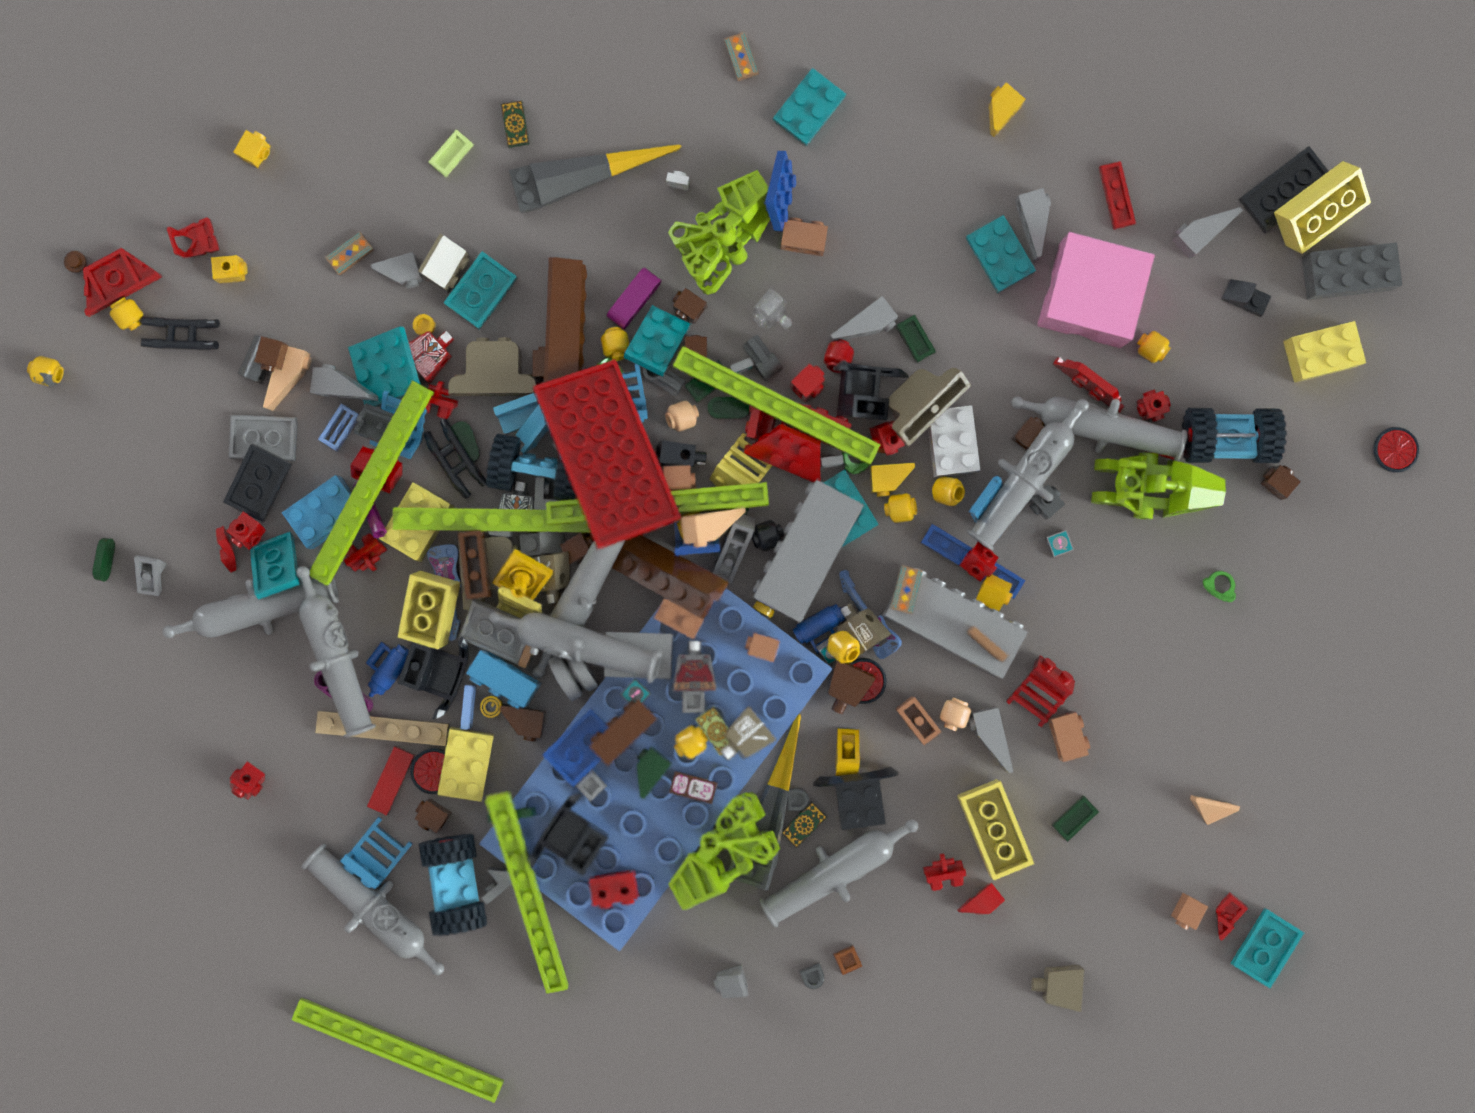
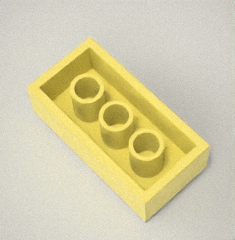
M1342 161L1274 212L1287 247L1303 254L1371 203L1361 168Z
M995 779L957 795L989 877L993 881L1034 864L1001 781Z

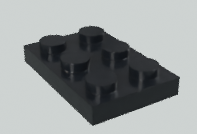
M250 444L223 503L241 512L244 511L249 516L264 522L292 463L255 444Z

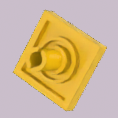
M514 549L494 577L492 584L500 588L503 586L510 589L511 594L516 598L524 596L534 600L552 576L553 570Z

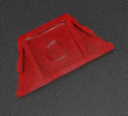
M120 248L83 268V278L85 280L84 296H86V309H84V313L86 316L91 317L120 299L157 281L162 276L125 249Z
M1057 357L1053 362L1055 367L1072 379L1071 382L1078 388L1083 387L1089 391L1088 395L1098 402L1101 400L1109 407L1114 399L1122 401L1118 389L1085 364L1069 359L1063 361L1060 357ZM1120 403V406H1119V408H1118V412H1119V413H1120V412L1122 411V409L1124 408V405L1121 404V403Z
M780 424L773 428L771 432L760 436L759 440L754 444H747L744 447V454L813 483L816 480L821 482V441Z

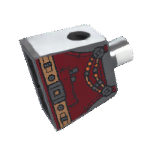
M688 641V654L678 656L673 691H716L711 655L701 654V641Z

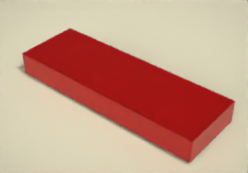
M1121 161L1100 166L1099 172L1113 230L1135 225V216Z
M397 746L393 747L367 807L384 815L389 814L414 759V754Z

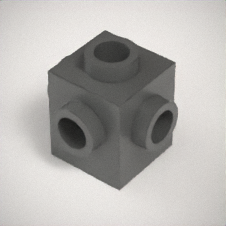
M1045 485L1043 488L1053 495L1052 501L1045 503L1044 499L1038 494L1029 500L1031 510L1036 515L1040 514L1045 520L1049 519L1065 505L1060 499V492L1054 486L1050 487L1049 485Z

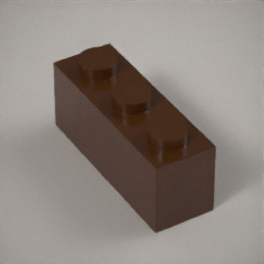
M477 530L458 533L466 599L492 597L484 531Z
M639 699L636 702L631 700L622 709L625 713L619 718L615 715L606 724L609 728L603 734L598 731L590 739L592 744L589 747L607 766L657 720Z

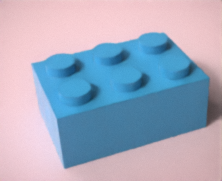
M335 475L287 508L282 514L307 549H315L326 541L352 491L342 477Z
M486 650L479 651L466 673L471 676L470 680L479 686L485 684L489 687L488 691L497 697L504 696L508 698L507 703L517 709L529 706L542 684Z

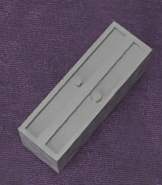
M818 480L815 483L810 482L804 493L807 495L805 502H800L794 512L797 515L794 523L789 521L784 530L787 536L783 542L779 541L773 551L776 553L774 560H769L763 570L766 573L764 579H758L752 590L755 592L754 598L800 623L864 506Z
M924 571L913 614L890 609L893 599L892 595L882 613L883 617L996 678H1004L1028 633L1023 630L1024 625L1015 620L1006 621L1003 619L1004 614L994 609H989V611L984 609L985 604L976 599L968 600L964 598L966 594L955 588L951 590L945 588L946 583L937 578L930 580L925 577L927 573ZM971 626H975L1003 650L1008 657L1004 662L998 661L972 639L966 631Z

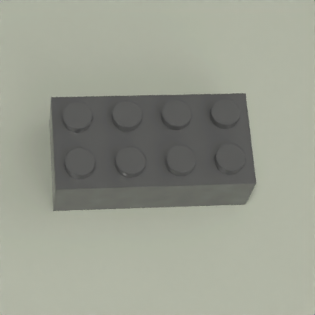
M1397 242L1316 251L1302 257L1307 300L1392 291L1402 286Z

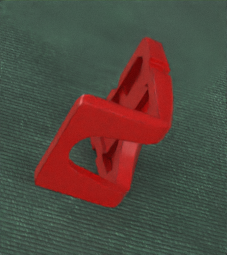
M207 217L199 220L198 223L194 222L180 230L170 226L167 227L173 251L182 258L206 255L208 252L213 253L220 249L216 236L213 235L214 229L211 220ZM185 236L193 241L190 248L184 252L177 246L174 237Z

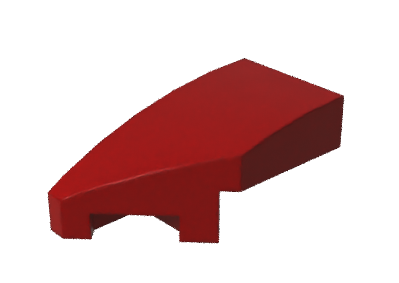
M221 526L216 529L217 543L222 548L219 550L221 562L232 573L236 571L233 543L230 541L231 537L226 532L225 527Z
M988 883L973 898H969L958 909V912L989 915L1005 899L992 883Z
M1231 892L1216 907L1218 937L1221 941L1234 929L1233 924L1248 910V907Z

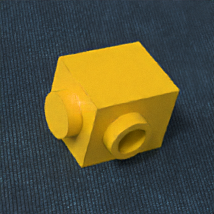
M245 130L233 153L245 162L259 168L262 161L266 160L269 156L271 146L265 141L266 137L257 131L251 133Z
M237 255L211 258L213 280L218 283L245 281L247 264L242 258Z
M994 575L986 576L976 600L982 602L988 608L1000 611L1003 604L1008 605L1013 595L1009 592L1012 584Z

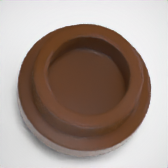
M71 251L66 254L64 265L67 270L78 273L86 267L87 260L81 252Z

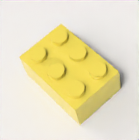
M1355 321L1294 336L1283 341L1294 383L1355 368L1366 363Z
M414 482L398 508L455 507ZM392 516L386 526L387 534L379 539L412 559L422 562L440 530H393Z
M424 571L410 574L398 638L435 649L447 645L461 582Z
M450 727L438 795L482 802L494 734Z

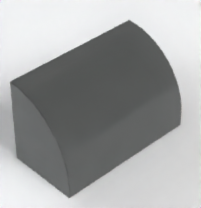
M255 334L238 374L263 384L268 371L260 369L261 365L254 362L261 336Z

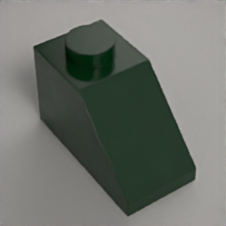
M652 746L649 750L644 748L637 757L639 760L636 765L640 798L643 800L672 765L669 759Z

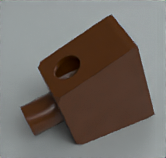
M837 661L828 695L836 698L831 709L839 714H843L848 704L856 707L877 676L850 663H840Z

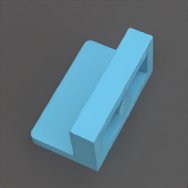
M532 393L493 407V410L500 421L503 432L508 434L519 430L539 404L535 394Z
M539 405L516 433V436L525 444L520 450L523 454L535 448L549 430Z

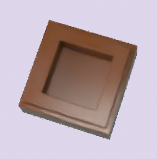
M853 945L833 954L842 975L862 967V963Z

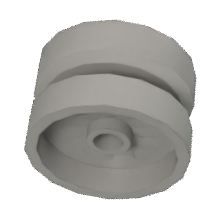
M555 656L548 660L558 684L571 701L583 695L579 682L587 691H591L599 686V682L588 662H577L572 658V660L567 659V663L563 657Z

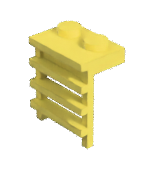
M742 433L713 471L709 480L716 487L760 483L772 467V465L759 460L766 465L765 468L737 449L738 446L744 449L747 444L751 445L744 440L746 434ZM733 455L734 457L739 459L752 470L757 472L759 476L757 477L756 475H754L752 472H750L745 467L740 465L738 462L733 460L730 456Z
M503 586L498 589L499 603L496 608L521 619L526 614L532 612L542 613L541 604L524 596L516 598L511 594L510 589Z

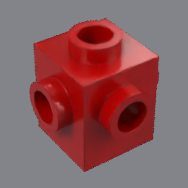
M1154 389L1143 393V398L1136 401L1137 411L1143 421L1151 419L1152 422L1164 419V414L1170 412V399L1167 395H1164L1163 391L1156 393Z
M885 421L869 428L872 436L871 440L880 444L877 453H884L886 456L897 453L899 448L905 446L892 428L894 421Z
M243 511L237 519L231 522L226 532L232 537L230 541L238 548L244 546L250 551L253 546L260 542L261 536L267 530Z
M978 541L965 555L959 566L980 582L985 576L990 577L997 568L995 563L999 557Z
M247 761L241 769L237 768L230 776L231 792L240 799L244 797L249 800L252 795L254 797L257 796L263 788L261 784L265 781V773Z

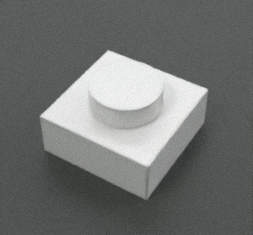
M674 171L673 173L668 172L666 183L668 187L688 191L690 180L685 173Z

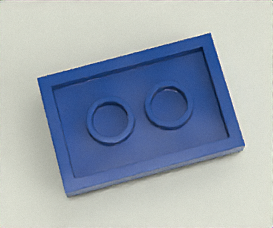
M777 151L765 201L774 231H783L784 223L788 221V205L792 204V188L796 186V175L792 173V161L788 159L786 151Z
M591 708L542 755L574 787L602 760L589 747L592 744L590 739L598 731L603 734L609 727Z

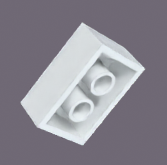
M972 405L948 408L928 427L934 478L977 473L980 471Z

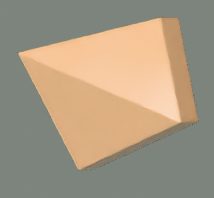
M1193 795L1190 797V800L1207 825L1240 810V806Z

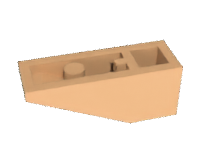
M288 346L282 370L274 369V372L271 374L263 404L264 408L273 411L301 380L306 370L310 368V353Z
M745 508L718 510L682 517L684 544H693L694 547L707 546L708 541L716 540L746 512Z

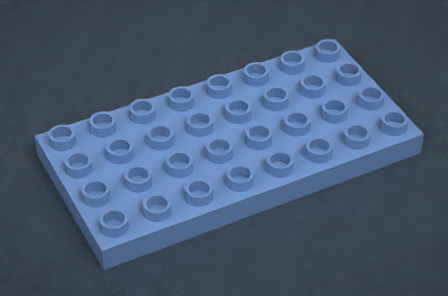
M727 588L719 601L714 600L694 639L655 619L654 617L658 609L640 631V633L673 634L671 679L655 678L651 683L647 681V678H636L651 692L643 704L657 720L609 766L601 760L592 769L607 786L591 802L576 786L572 787L546 758L542 760L512 800L514 809L534 806L536 810L535 816L518 819L530 856L536 843L565 800L570 795L582 794L578 802L571 809L608 833V840L584 876L566 866L564 859L546 848L541 853L533 870L539 890L618 951L624 947L669 887L668 883L691 852L696 851L700 846L701 837L712 830L718 817L729 802L740 793L833 669ZM756 633L780 640L774 662L748 655L749 650L745 649L748 636L753 637V634ZM688 641H701V654L711 655L716 691H705V712L715 707L729 728L745 708L750 707L776 738L773 743L746 759H742L736 754L729 761L723 755L720 756L709 739L706 742V750L692 759L684 755L680 756L674 748L676 734L690 725L696 728L700 727L696 718L703 714L682 713V691H673L678 656L688 654ZM605 677L564 733L591 708L606 724L615 715L618 718L625 713L622 708L628 702L620 694L635 678ZM652 746L669 759L672 765L643 800L640 798L636 766L639 760L637 757L644 748L649 750ZM675 771L718 782L713 803L709 804L669 793ZM493 825L480 842V845L506 864ZM635 869L639 893L638 899L634 900L635 903L630 905H621V902L612 903V907L605 909L593 906L589 884L591 876Z

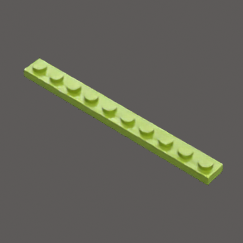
M682 346L673 365L674 368L868 465H871L880 447V444Z
M412 380L310 569L309 575L324 585L331 583L428 404L433 391Z
M767 482L671 491L680 514L769 506ZM578 500L546 502L548 526L586 522Z
M393 508V530L590 532L586 522L548 526L547 510Z
M510 792L489 795L486 798V802L546 994L568 990L569 984L534 870H531L529 867V854Z
M305 998L299 1000L291 1019L493 1103L496 1102L504 1082L503 1079Z

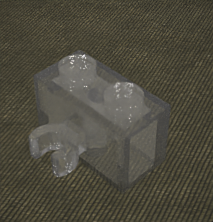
M772 288L753 307L754 321L761 328L766 326L770 329L777 321L787 330L793 322L783 314L786 311L787 301Z

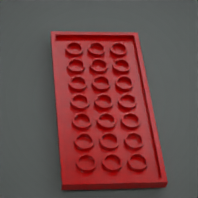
M616 359L533 386V392L597 550L681 520L682 517Z

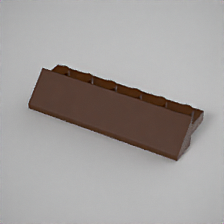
M549 257L544 383L581 371L584 364L583 344L585 342L584 322L586 319L584 307L587 270L583 260Z
M643 535L625 540L612 566V569L703 619L706 617L714 600H720L729 583L727 580L680 555H676L673 551Z

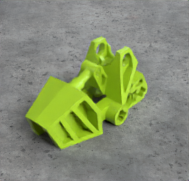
M758 170L718 187L717 189L722 201L716 204L715 208L707 214L704 212L698 213L695 217L698 225L676 221L668 231L675 247L679 249L683 256L682 260L690 275L696 281L700 290L706 295L714 294L718 291L732 271L731 263L740 265L746 261L747 252L744 245L750 239L758 242L770 221L765 205L769 187ZM728 211L729 214L725 219H718L713 225L710 221ZM678 228L685 229L684 235L680 238L675 237L674 232ZM719 263H727L724 270H716V266ZM706 282H708V283L712 282V285H711V286H709V285L705 286V283H706Z
M1139 453V456L1120 458V460L1109 458L1095 459L1094 471L1117 473L1115 480L1116 492H1092L1091 503L1126 507L1134 512L1133 518L1153 520L1154 509L1163 510L1162 518L1222 506L1226 485L1224 478L1194 465L1175 460H1168L1167 466L1158 465L1159 454ZM1166 489L1173 491L1169 499L1143 496L1144 493H1165Z
M753 792L742 793L729 802L716 821L717 828L701 837V847L697 852L693 851L687 856L668 883L682 910H688L726 892L730 887L729 883L733 882L734 878L752 870L753 864L751 859L765 865L780 850L774 832L759 831L755 823L766 814L758 797ZM723 818L725 821L724 825L721 824ZM770 842H772L774 845V851L771 847ZM763 846L766 847L768 853L763 850ZM724 848L729 850L736 865L730 871H725L722 860L717 857Z

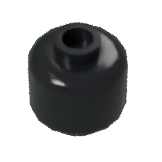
M767 520L755 525L751 538L756 549L760 548L762 551H768L775 548L779 541H782L781 537L784 536V532L780 524L776 525L773 520Z

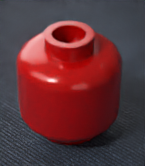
M843 339L830 342L823 358L827 369L834 373H841V371L834 370L833 367L841 361L852 363L854 349L849 345V342Z

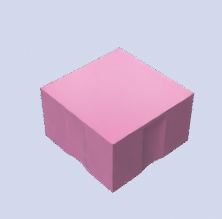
M1069 232L1058 245L1051 272V284L1045 296L1037 326L1065 334L1080 335L1091 341L1122 348L1133 340L1155 255Z

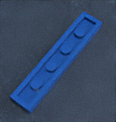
M931 524L920 542L958 566L971 549L970 546L934 524ZM995 563L997 568L992 575L1012 584L1009 592L1013 594L1011 598L1015 599L1026 580L1000 564Z

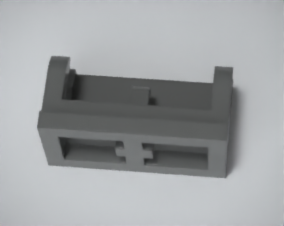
M365 403L364 408L357 417L356 421L359 423L354 429V434L379 443L394 414Z

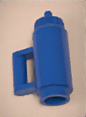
M837 604L828 606L801 621V623L796 624L792 631L799 643L805 642L807 644L810 642L818 654L819 651L816 647L827 639L818 644H815L813 640L828 631L831 634L835 633L833 628L845 620L841 612L843 607H838Z
M384 642L378 645L365 662L375 671L368 683V686L371 688L369 697H373L375 694L383 695L391 688L402 673L409 649L401 644L393 647V649ZM385 650L388 651L387 657L377 667L375 665Z

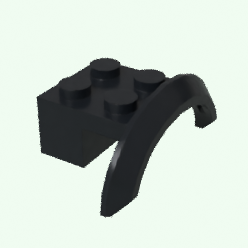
M847 361L839 362L833 367L834 370L841 371L837 416L887 421L889 399L879 397L880 377L909 378L908 374L899 368L866 366L847 363Z
M463 636L460 637L457 645L459 647V656L415 642L411 644L398 684L444 698L440 706L435 709L433 720L445 715L451 707L461 685L469 656V647Z
M886 767L856 774L820 776L814 781L813 786H836L837 806L842 830L884 825L886 822L880 780L897 776L898 771L892 767Z
M581 793L570 795L565 800L541 835L529 856V867L531 870L538 862L544 848L564 859L566 866L584 876L608 840V833L571 809L582 796Z

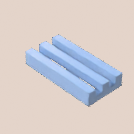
M341 403L318 440L338 452L357 423L356 420L359 414ZM343 411H347L329 441L326 440ZM353 415L352 419L350 420L345 430L343 431V433L334 445L333 443L338 437L339 433L349 420L350 416Z
M468 684L464 687L460 729L469 730L473 727L476 685Z

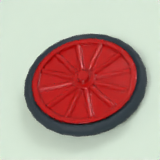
M1391 427L1382 431L1377 436L1373 446V454L1375 460L1383 469L1394 473L1403 472L1410 469L1416 463L1419 456V444L1416 437L1405 428Z
M859 658L850 662V664L877 676L859 704H868L879 699L885 691L887 682L886 674L880 664L869 658Z
M438 748L426 749L420 752L413 760L410 770L411 779L414 785L422 792L438 794L446 751Z

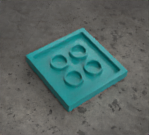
M399 326L348 347L357 382L378 396V401L363 400L364 405L367 403L374 407L381 406L384 391H388L389 396L399 399L404 397L412 380L420 384L404 327Z

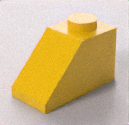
M1007 82L1002 88L997 86L990 95L992 97L989 103L990 132L993 137L1006 125L1026 100Z
M915 463L871 466V494L877 493V497L890 496V492H894L915 468Z
M837 728L835 776L856 774L859 772L860 765L859 730Z

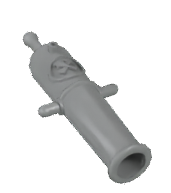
M1055 396L1048 399L1045 403H1033L1025 401L1021 397H1015L1011 404L1015 409L1022 408L1041 415L1042 421L1047 425L1052 422L1064 421L1074 410L1077 401ZM1118 399L1112 400L1109 409L1106 410L1088 402V410L1082 412L1072 428L1073 435L1095 439L1097 441L1095 446L1097 453H1102L1105 444L1113 443L1174 457L1175 461H1179L1187 439L1186 430L1179 432L1119 414L1120 401Z
M1080 399L1076 402L1074 410L1064 421L1047 424L1040 431L1017 465L1013 466L1005 459L998 461V465L1008 472L1009 477L972 530H967L971 537L993 551L994 543L1034 495L1038 494L1048 502L1053 500V495L1043 488V483L1072 449L1074 444L1072 428L1082 412L1089 408V404L1085 399Z
M593 541L550 614L551 617L583 628L585 627L584 625L593 611V604L597 603L596 598L625 541L597 550ZM543 651L538 665L532 670L534 677L541 678L544 676L545 668L549 663L548 660L554 655L544 653Z
M301 566L296 571L305 591V600L300 607V619L317 659L316 662L310 664V669L312 671L321 670L346 734H344V738H349L376 727V724L371 723L351 660L356 658L359 652L356 649L348 650V640L345 630L339 622L338 610L328 598L317 594L309 577L310 570L306 566Z
M334 578L329 585H324L316 579H311L313 588L318 595H323L331 602L338 603L339 595ZM249 579L245 582L248 594H239L228 599L204 604L195 611L191 620L176 626L167 625L162 632L166 638H172L176 634L188 631H196L203 637L214 638L259 624L263 626L267 635H271L274 632L271 625L273 619L300 611L301 604L305 600L304 587L302 582H300V585L258 600L254 595L253 580Z
M498 611L492 612L489 616L491 623L503 624L518 631L521 641L531 647L530 653L537 655L540 649L544 653L569 660L573 658L577 662L584 661L647 678L649 683L655 679L660 666V650L652 652L543 613L532 612L526 614L522 619L510 618Z
M910 819L901 828L887 834L878 830L866 832L831 856L827 855L823 847L818 846L816 848V853L820 859L818 865L768 898H760L759 902L767 918L774 927H778L780 921L834 891L839 893L844 902H848L850 895L846 889L847 884L860 879L866 873L886 863L892 856L893 845L906 834L915 832L918 829V822Z
M326 844L320 845L302 865V869H308L353 913V918L344 928L347 933L352 932L359 924H364L395 955L400 958L416 957L422 960L431 968L434 975H441L444 972V965L435 961L423 947L425 939L421 929L386 900V895L394 886L393 882L387 881L379 890L366 887L360 881L361 878L355 873L347 872L343 867L344 864L326 850Z

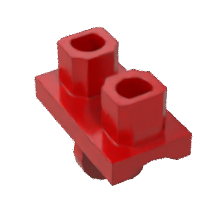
M439 381L437 386L429 384L428 389L434 393L426 405V413H430L432 404L439 406L438 417L450 418L453 409L458 407L459 400L442 396L450 395L448 389L444 388L445 383L443 381Z
M368 533L361 539L364 547L358 550L355 545H351L345 555V564L350 566L355 572L359 569L364 571L367 568L374 572L377 570L375 563L381 559L380 555L387 551L383 543Z
M944 853L939 854L940 860L933 861L932 866L923 867L926 881L929 883L932 891L941 890L943 888L942 881L949 879L951 886H962L963 877L966 876L962 860L954 861V858L945 859Z

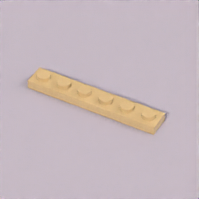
M318 711L315 733L340 736L346 734L337 712ZM370 716L371 723L376 724V727L352 736L447 746L449 724Z

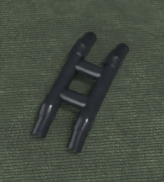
M142 316V325L165 327L166 340L141 338V347L213 350L219 348L218 341H196L197 328H219L220 321L218 319H167ZM175 327L188 328L187 341L175 340Z
M443 419L440 421V425L450 444L440 449L431 431H426L423 436L428 449L446 473L452 486L464 499H467L472 493L457 476L458 474L467 469L481 487H484L487 481L458 440L448 419ZM456 451L462 462L452 468L445 457Z

